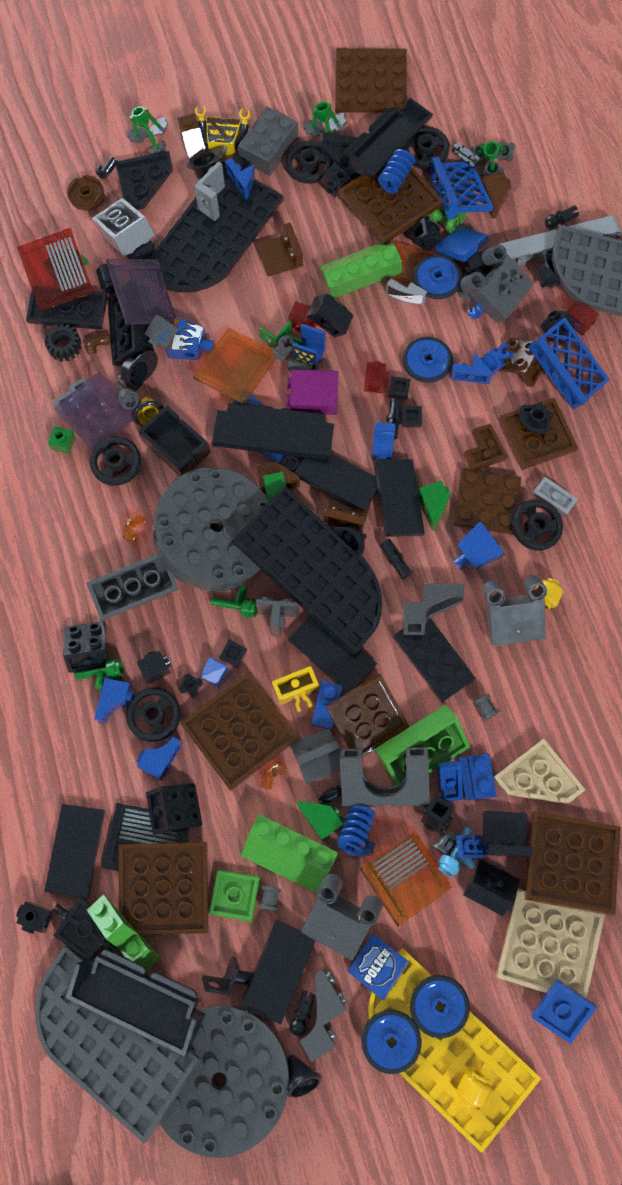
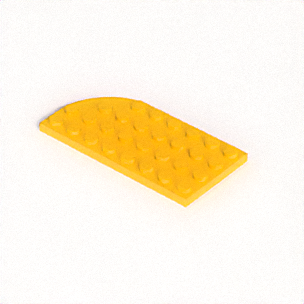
M403 948L398 953L410 962L385 1000H382L371 991L369 1019L384 1010H398L412 1018L410 1012L412 993L422 980L432 975ZM438 1001L435 1009L442 1012L445 1004ZM470 1012L465 1026L451 1037L434 1038L420 1030L422 1039L420 1055L412 1067L399 1074L482 1153L541 1078ZM393 1036L386 1040L390 1047L397 1043ZM477 1070L490 1080L491 1093L483 1107L469 1109L460 1103L461 1098L457 1094L456 1089L465 1072Z

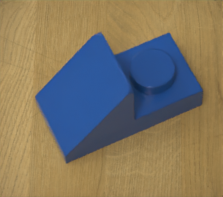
M230 158L225 161L227 174L246 200L249 198L255 179L254 165L242 170L241 166Z
M474 353L472 366L465 363L453 364L451 380L489 384L492 371Z
M460 761L438 763L437 778L440 797L447 802L463 800L462 766Z

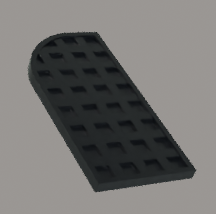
M222 162L225 187L217 194L220 217L214 221L198 210L195 197L139 271L142 272L143 277V271H145L147 279L146 271H148L151 282H153L150 271H152L155 284L157 285L153 273L155 271L159 286L174 292H197L218 284L228 276L284 201V196L254 180L249 198L245 200L227 174L226 164Z
M284 486L231 542L350 653L355 655L375 632L381 618L382 594L379 582L369 564Z

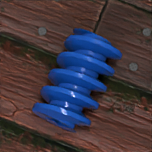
M403 149L393 152L389 162L378 177V182L382 189L393 194L398 192V188L402 186V182H404L405 177L412 169V165L415 164L414 156Z
M355 805L348 810L343 830L338 839L339 848L347 854L357 857L363 854L362 849L366 846L364 841L368 840L367 834L371 832L369 826L373 825L372 819L376 817L372 809Z

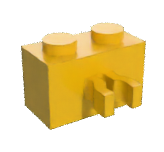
M311 666L272 681L280 706L296 700L295 707L299 713L301 712L299 698L302 697L303 702L308 704V708L313 707L306 695L318 691L319 684Z

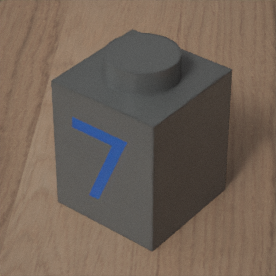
M156 314L144 334L150 338L148 342L157 348L159 345L167 348L179 329Z

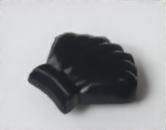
M542 402L538 405L520 406L519 419L524 428L528 429L531 433H540L542 435L549 431L550 419L554 414Z

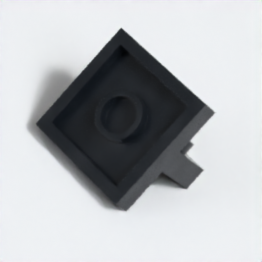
M480 858L463 895L504 916L506 910H510L514 904L520 879Z

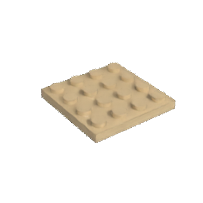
M518 888L511 910L496 978L547 993L555 980L559 979L587 998L605 915L524 900L525 890Z

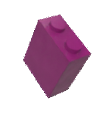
M292 370L291 377H288L287 389H291V395H287V406L290 409L321 412L325 415H337L338 371Z

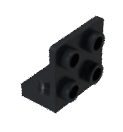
M105 621L65 627L63 657L69 673L106 667V662L110 659L106 649Z
M194 783L160 786L146 792L153 835L176 829L202 826L196 785Z
M484 811L483 855L507 857L533 856V847H527L526 813Z

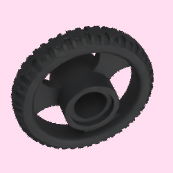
M424 126L402 148L410 152L409 147L417 148V158L414 157L415 164L413 166L428 170L431 165V159L434 157L435 148L443 147V152L439 159L441 163H444L449 155L450 144L447 136L441 130L439 131V129L431 126Z
M309 140L295 144L286 156V169L289 175L294 180L305 184L318 183L333 164V160L329 156L326 157L321 153L320 143L317 141ZM293 159L300 160V173L293 168ZM318 164H326L325 168L317 173Z
M123 437L107 438L98 443L93 449L90 456V467L92 473L100 482L110 486H119L130 482L136 477L141 468V455L137 446L132 441ZM113 445L125 446L132 451V453L128 456H124L123 452L117 448H113ZM100 453L105 454L104 461L107 465V468L102 472L99 471L97 466ZM120 459L118 463H112L113 460ZM127 465L132 466L131 470L127 474L118 478H114V474L123 473L126 470Z
M528 500L522 503L512 516L511 525L514 536L521 545L530 550H547L554 546L562 536L563 521L560 513H558V510L553 505L544 500ZM536 507L548 512L552 517L553 521L550 522V518L545 513H537ZM522 513L526 514L529 518L524 525L526 533H523L520 528ZM534 522L539 523L540 528H537ZM545 531L552 533L553 536L549 541L544 543L535 542V537H539Z
M150 687L139 691L132 697L126 710V721L131 732L138 738L148 742H157L168 738L175 732L181 719L180 705L175 696L169 691L158 687ZM147 696H160L158 703L149 702L143 708L138 705ZM172 706L173 719L166 729L162 726L165 720L164 709ZM152 710H158L159 712L155 719H149L148 717ZM142 717L148 725L153 727L152 733L148 734L141 731L136 726L134 719Z

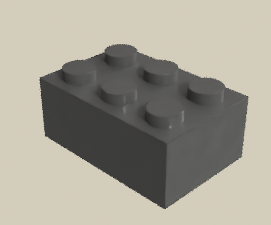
M266 107L238 145L239 156L250 161L251 166L254 165L255 169L271 176L298 138V122Z

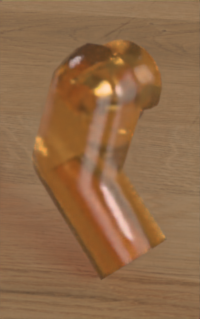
M138 514L126 522L122 531V537L126 541L132 542L136 538V534L133 533L134 529L145 522L142 514Z
M276 761L264 770L261 788L271 790L273 778L278 774L284 775L287 770L286 765Z

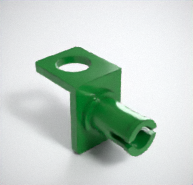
M291 321L287 322L277 336H274L262 327L259 329V338L272 347L278 345V340L282 336H290L296 344L301 346L303 344V340L291 334Z

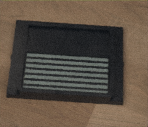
M116 803L101 868L119 871L120 844L187 842L190 828L176 829L153 835L149 809Z

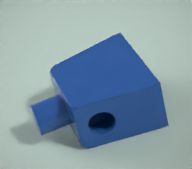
M480 521L458 543V547L463 553L455 558L454 562L460 570L469 563L477 570L506 554Z

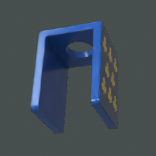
M302 324L301 340H303L302 346L296 343L293 344V359L297 358V361L312 364L313 369L316 370L326 349V333Z

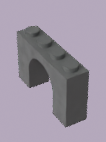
M428 747L406 748V775L399 784L392 787H379L367 779L363 766V749H341L342 806L380 807L381 805H391L393 807H401L403 805H414L421 807L430 805Z

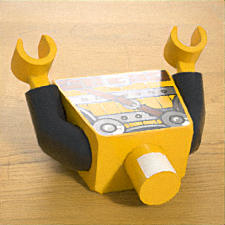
M196 106L195 113L199 117L197 122L204 146L210 150L216 146L225 145L227 152L220 158V162L225 160L226 155H234L238 145L248 133L249 124L247 122L252 117L251 111L248 110V116L243 117L244 109L240 110L239 115L242 118V123L241 119L206 117V120H204L206 108L203 106V114H198Z

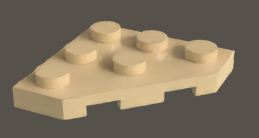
M544 738L494 777L500 788L509 796L568 804L585 791V788Z

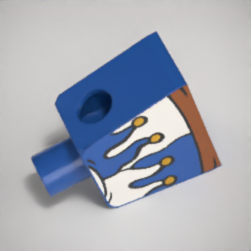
M179 317L175 318L173 326L179 330L166 348L169 358L199 360L202 350L213 351L214 340L206 339L205 328Z

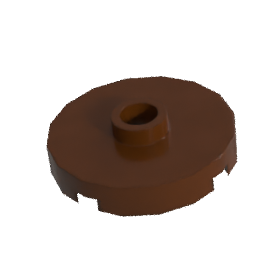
M89 175L73 179L67 189L68 199L72 206L80 210H92L98 207L105 196L100 180Z

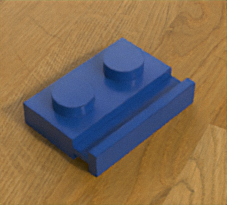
M490 754L458 758L462 766V787L465 801L497 797Z

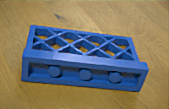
M432 157L428 174L437 195L443 200V209L448 219H454L456 213L492 211L493 205L475 168L467 162L441 163L439 157ZM456 190V191L462 193V195H459V194L455 193L454 191Z
M565 317L527 346L572 409L585 404L595 392L609 381L605 372ZM563 325L566 330V336L559 335V326ZM546 337L554 338L553 347L548 345L545 340ZM558 339L566 341L565 349L558 348ZM571 342L578 346L577 352L570 351ZM558 353L565 354V363L559 360L557 357ZM570 355L577 356V365L569 364ZM582 358L588 360V368L581 366ZM569 368L576 370V379L572 378L569 374ZM581 371L588 372V381L581 380ZM593 373L600 377L602 380L600 383L593 382ZM580 384L588 385L586 395L581 391Z

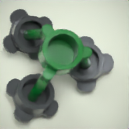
M490 141L486 144L481 143L476 147L472 146L469 150L481 158V161L486 162L490 160L485 169L482 170V176H488L504 172V168L500 167L494 159L498 161L502 159L508 162L512 161L515 144L512 142L508 144Z

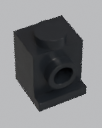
M485 250L473 254L464 262L462 270L465 276L474 272H480L483 275L485 273L489 274L493 266L484 264L482 254Z

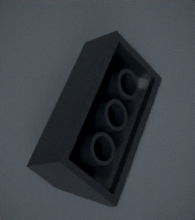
M129 281L108 297L113 366H122L123 362L128 358H137L148 350L154 351L153 344L148 342L150 338L144 334L151 323V316L140 284V291L149 316L146 315L137 284ZM143 286V289H144V292H145V295H146V298H147V302H148V305H149V308H150V303H149V300H148V297H147L145 288H144V286Z

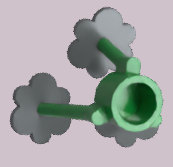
M322 101L317 103L315 109L312 110L313 120L305 123L303 128L308 135L317 137L320 135V132L324 131L323 123L326 125L327 133H332L335 130L337 132L341 131L347 121L343 113L334 114L331 103Z
M136 107L131 112L132 116H130L133 129L127 132V138H129L130 142L141 143L148 134L153 143V147L147 150L148 153L151 155L163 152L164 147H166L165 141L157 143L153 135L157 136L158 134L163 135L169 125L166 122L167 119L165 117L155 119L147 107ZM149 119L154 123L150 129L148 127Z

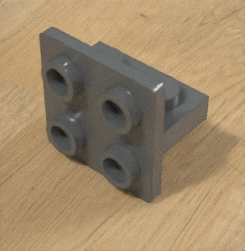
M270 597L256 599L258 614L271 615L270 627L272 635L280 636L281 630H285V617L299 618L298 603H294V600L283 599L282 601H274Z
M330 729L323 730L291 744L307 784L340 770L339 746L337 741L334 740Z

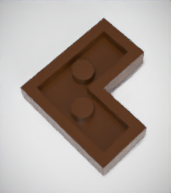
M491 424L473 429L471 433L479 447L466 450L463 454L471 471L505 461L508 458Z

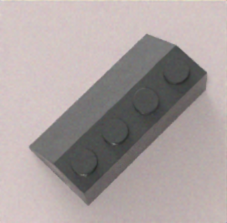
M157 554L86 583L101 621L179 590L173 573L161 563Z

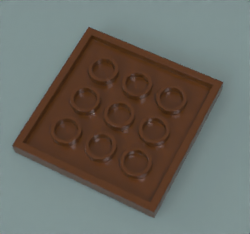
M336 48L335 112L383 113L387 108L394 109L395 107L404 111L407 104V49Z
M413 167L405 177L404 182H402V186L398 188V192L394 194L386 192L379 185L378 177L383 169L374 178L361 175L338 190V195L382 245H385L412 227L416 222L443 206V200Z
M248 672L180 722L230 791L290 747L291 744L299 740Z
M534 811L532 813L529 847H533V856L528 857L524 900L609 916L616 915L621 827Z
M207 842L119 845V912L140 935L209 932Z

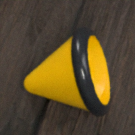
M144 397L134 411L133 417L135 422L143 427L164 408V405L149 397Z

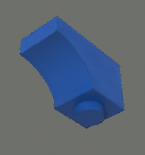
M375 422L372 460L392 459L395 424Z
M107 678L104 679L94 718L98 723L107 724L110 715L115 710L128 706L134 696L131 684Z
M322 680L311 725L332 730L334 722L325 707L341 697L342 685Z
M172 737L161 748L149 749L147 747L146 751H142L138 756L137 767L162 781L183 743L179 739Z

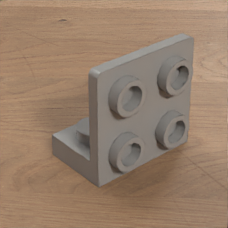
M220 162L210 167L207 174L202 179H199L194 186L198 210L214 221L220 217L217 194L225 187L223 168Z

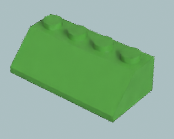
M389 241L385 245L379 243L319 266V269L330 295L335 299L402 273V260L395 245Z
M446 705L374 749L381 765L394 785L399 784L406 775V748L428 747L429 773L439 768L438 763L448 762L470 748L457 716Z
M258 814L241 856L317 893L324 877L329 874L338 852Z

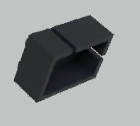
M168 405L138 431L141 440L179 476L190 472L195 468V462L199 464L211 453L209 444L183 419L180 420V417Z

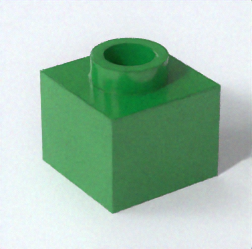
M54 426L48 445L51 450L70 454L76 436L72 430Z

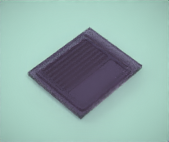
M106 260L126 325L150 324L156 314L169 323L175 322L176 316L158 260Z

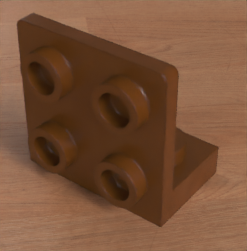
M291 222L284 224V233H282L281 237L257 243V249L267 276L303 266V253Z
M510 338L507 342L509 347L506 348L505 352L511 351L514 352V355L511 358L504 359L506 365L499 371L520 374L526 386L533 387L543 370L540 363L527 347L534 341Z
M331 496L328 508L326 507L324 512V523L338 527L353 525L363 532L371 502L365 511L361 512Z

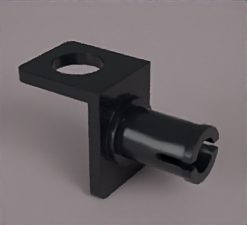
M232 956L224 978L202 976L204 990L206 992L230 995L234 984L248 986L253 972L239 970L236 957ZM208 982H214L220 987H213Z

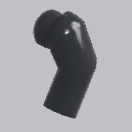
M110 156L103 167H97L96 174L100 179H106L118 164V161Z

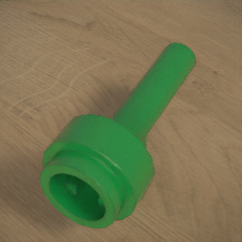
M239 587L235 601L215 597L211 599V605L239 610L243 618H255L258 614L255 599L247 597L244 599L247 591L245 587Z
M112 659L107 660L106 667L77 671L74 675L76 680L96 677L95 689L102 690L105 675L109 679L119 680L120 677L124 676V666L121 660Z

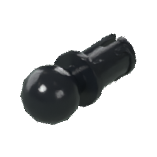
M573 205L563 211L559 210L556 212V215H548L544 220V225L552 230L558 224L564 225L566 221L578 217L579 211L574 212L578 210L577 206Z
M302 990L297 1009L293 1011L297 1016L289 1023L290 1032L295 1036L303 1035L307 1030L305 1018L310 1019L311 1015L309 1013L316 997L314 993L310 992L308 1001H306L308 994L306 990Z

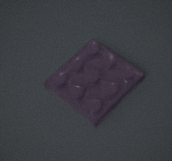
M99 371L54 407V410L91 451H93L98 443L116 436L134 421V409L127 410L120 405L118 401L119 393Z

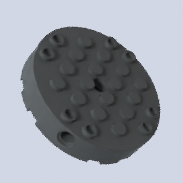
M210 467L196 469L181 475L163 492L152 519V541L158 558L173 573L175 578L186 585L200 588V590L219 592L244 585L259 573L261 569L231 541L269 500L255 483L231 470ZM210 527L215 528L219 532L213 531Z
M215 1005L199 1009V1011L206 1015L190 1049L201 1058V1061L165 1114L160 1125L172 1140L186 1150L205 1157L223 1158L241 1154L253 1148L275 1127L287 1100L289 1068L284 1046L265 1020L257 1014L238 1006ZM221 1072L225 1074L227 1078L225 1084L219 1085L215 1081L216 1073Z

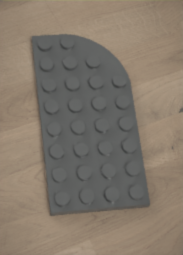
M559 225L552 252V264L562 288L571 298L587 308L622 316V240Z
M64 946L44 975L38 990L35 1020L40 1042L46 1054L56 1065L140 1141L147 1143L201 1061V1058L191 1049L188 1055L184 1057L66 999L75 966L84 959L70 947Z

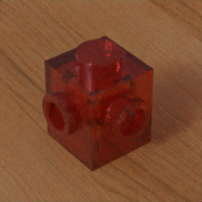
M379 361L367 362L364 392H384V383H388L390 372L386 371V363Z

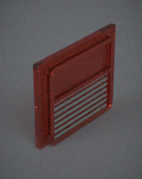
M71 228L17 247L40 312L94 292Z

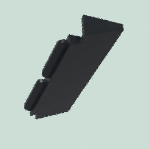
M411 97L408 99L404 111L397 107L394 109L387 108L369 126V134L363 132L344 150L343 156L346 158L344 163L348 164L346 170L374 178L389 162L393 152L402 149L432 119L433 114Z
M237 402L228 403L227 411L217 410L212 446L330 460L334 424L325 423L326 415L321 412L288 408L274 409L271 406Z
M108 949L97 955L95 961L87 958L76 964L66 995V999L184 1057L188 1055L206 1015L196 1009L200 999L197 998V992L194 989L157 972L150 976L146 974V968L143 965Z

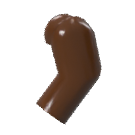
M110 335L94 336L86 342L87 354H95L97 352L96 347L99 345L111 344Z

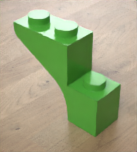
M104 894L87 909L106 940L119 948L126 958L143 965L146 968V972L161 959L152 945L131 926Z

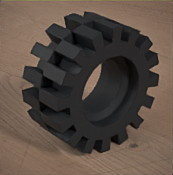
M60 323V327L57 324L54 325V330L49 328L50 333L46 332L44 342L51 357L53 356L55 360L58 358L62 362L63 358L66 361H69L68 357L74 359V354L78 355L80 353L79 350L82 348L81 339L75 328L69 324H66L65 327L64 323ZM61 338L70 339V343L67 346H56L57 341Z

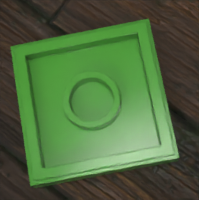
M217 870L209 914L253 922L260 877Z

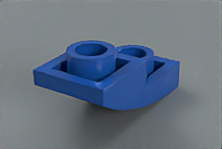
M482 835L456 836L459 859L485 857L483 855Z

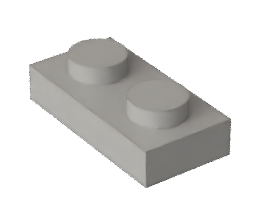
M546 477L542 479L532 494L538 499L553 505L565 517L578 500Z

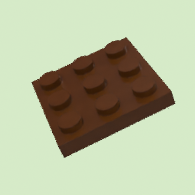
M555 397L542 401L543 405L554 414L550 419L549 431L546 434L531 433L528 429L524 428L520 423L519 410L501 415L499 418L521 470L576 452L578 449Z
M462 467L453 525L473 529L481 521L488 531L513 535L511 521L518 506L521 477L482 470L471 471L469 468Z
M381 674L375 675L325 707L348 749H363V757L410 727Z

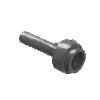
M120 381L114 382V387L119 392L118 401L124 409H134L140 404L141 401L133 389H125Z

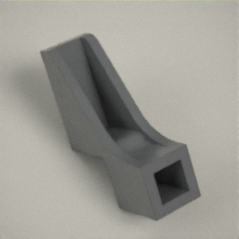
M455 583L423 584L422 602H403V635H424L425 624L430 617L463 602L465 585Z
M323 968L316 973L317 1020L311 1031L300 1038V1043L311 1062L335 1047L334 1040L337 1038L330 1026L325 1028L324 1025L345 1012L346 1008L344 1005L348 1003L342 992L339 991L337 993L334 989L333 984L336 982L329 970L324 972Z

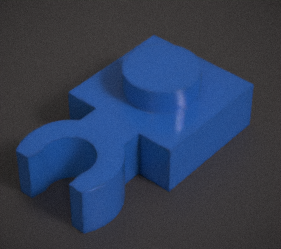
M502 343L498 349H491L481 358L492 371V376L506 365L504 362L505 358H511L514 355V352H505L506 348L509 347V343Z

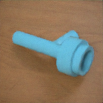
M465 827L461 835H471L472 830ZM456 842L449 856H441L438 862V869L443 874L453 877L455 874H458L461 868V864L458 861L470 869L474 868L476 862L472 859H459Z

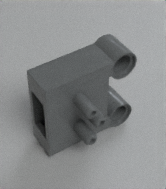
M500 244L486 249L482 254L484 264L493 266L489 274L484 277L480 272H474L462 278L460 284L461 289L465 293L470 294L496 323L509 317L534 284L507 254L505 247Z
M531 575L525 579L523 583L524 589L527 592L525 595L505 597L502 588L495 581H489L482 587V593L486 599L488 639L492 646L546 639L544 597L547 595V587L538 576ZM539 585L536 590H532L534 586ZM498 591L496 595L490 596L492 592Z
M328 874L324 877L317 890L318 898L301 933L353 961L370 926L377 923L383 909V903L376 896H367L361 907H358L338 896L343 882L339 876Z

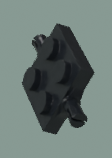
M80 897L75 905L67 911L57 903L54 906L56 908H53L52 912L59 915L62 920L53 936L84 959H92L101 948L113 952L117 950L115 945L106 940L88 913L87 909L92 904Z

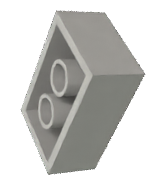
M123 198L92 218L102 237L124 257L133 253L137 247L149 242L150 238L155 236L145 216Z

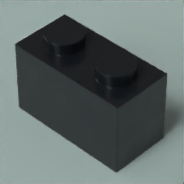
M324 293L314 297L306 317L335 338L346 334L353 314L345 306L335 301L331 295Z

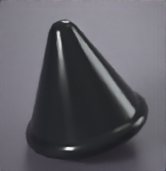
M289 1056L287 1096L295 1098L306 1095L318 1087L322 1076L297 1056Z

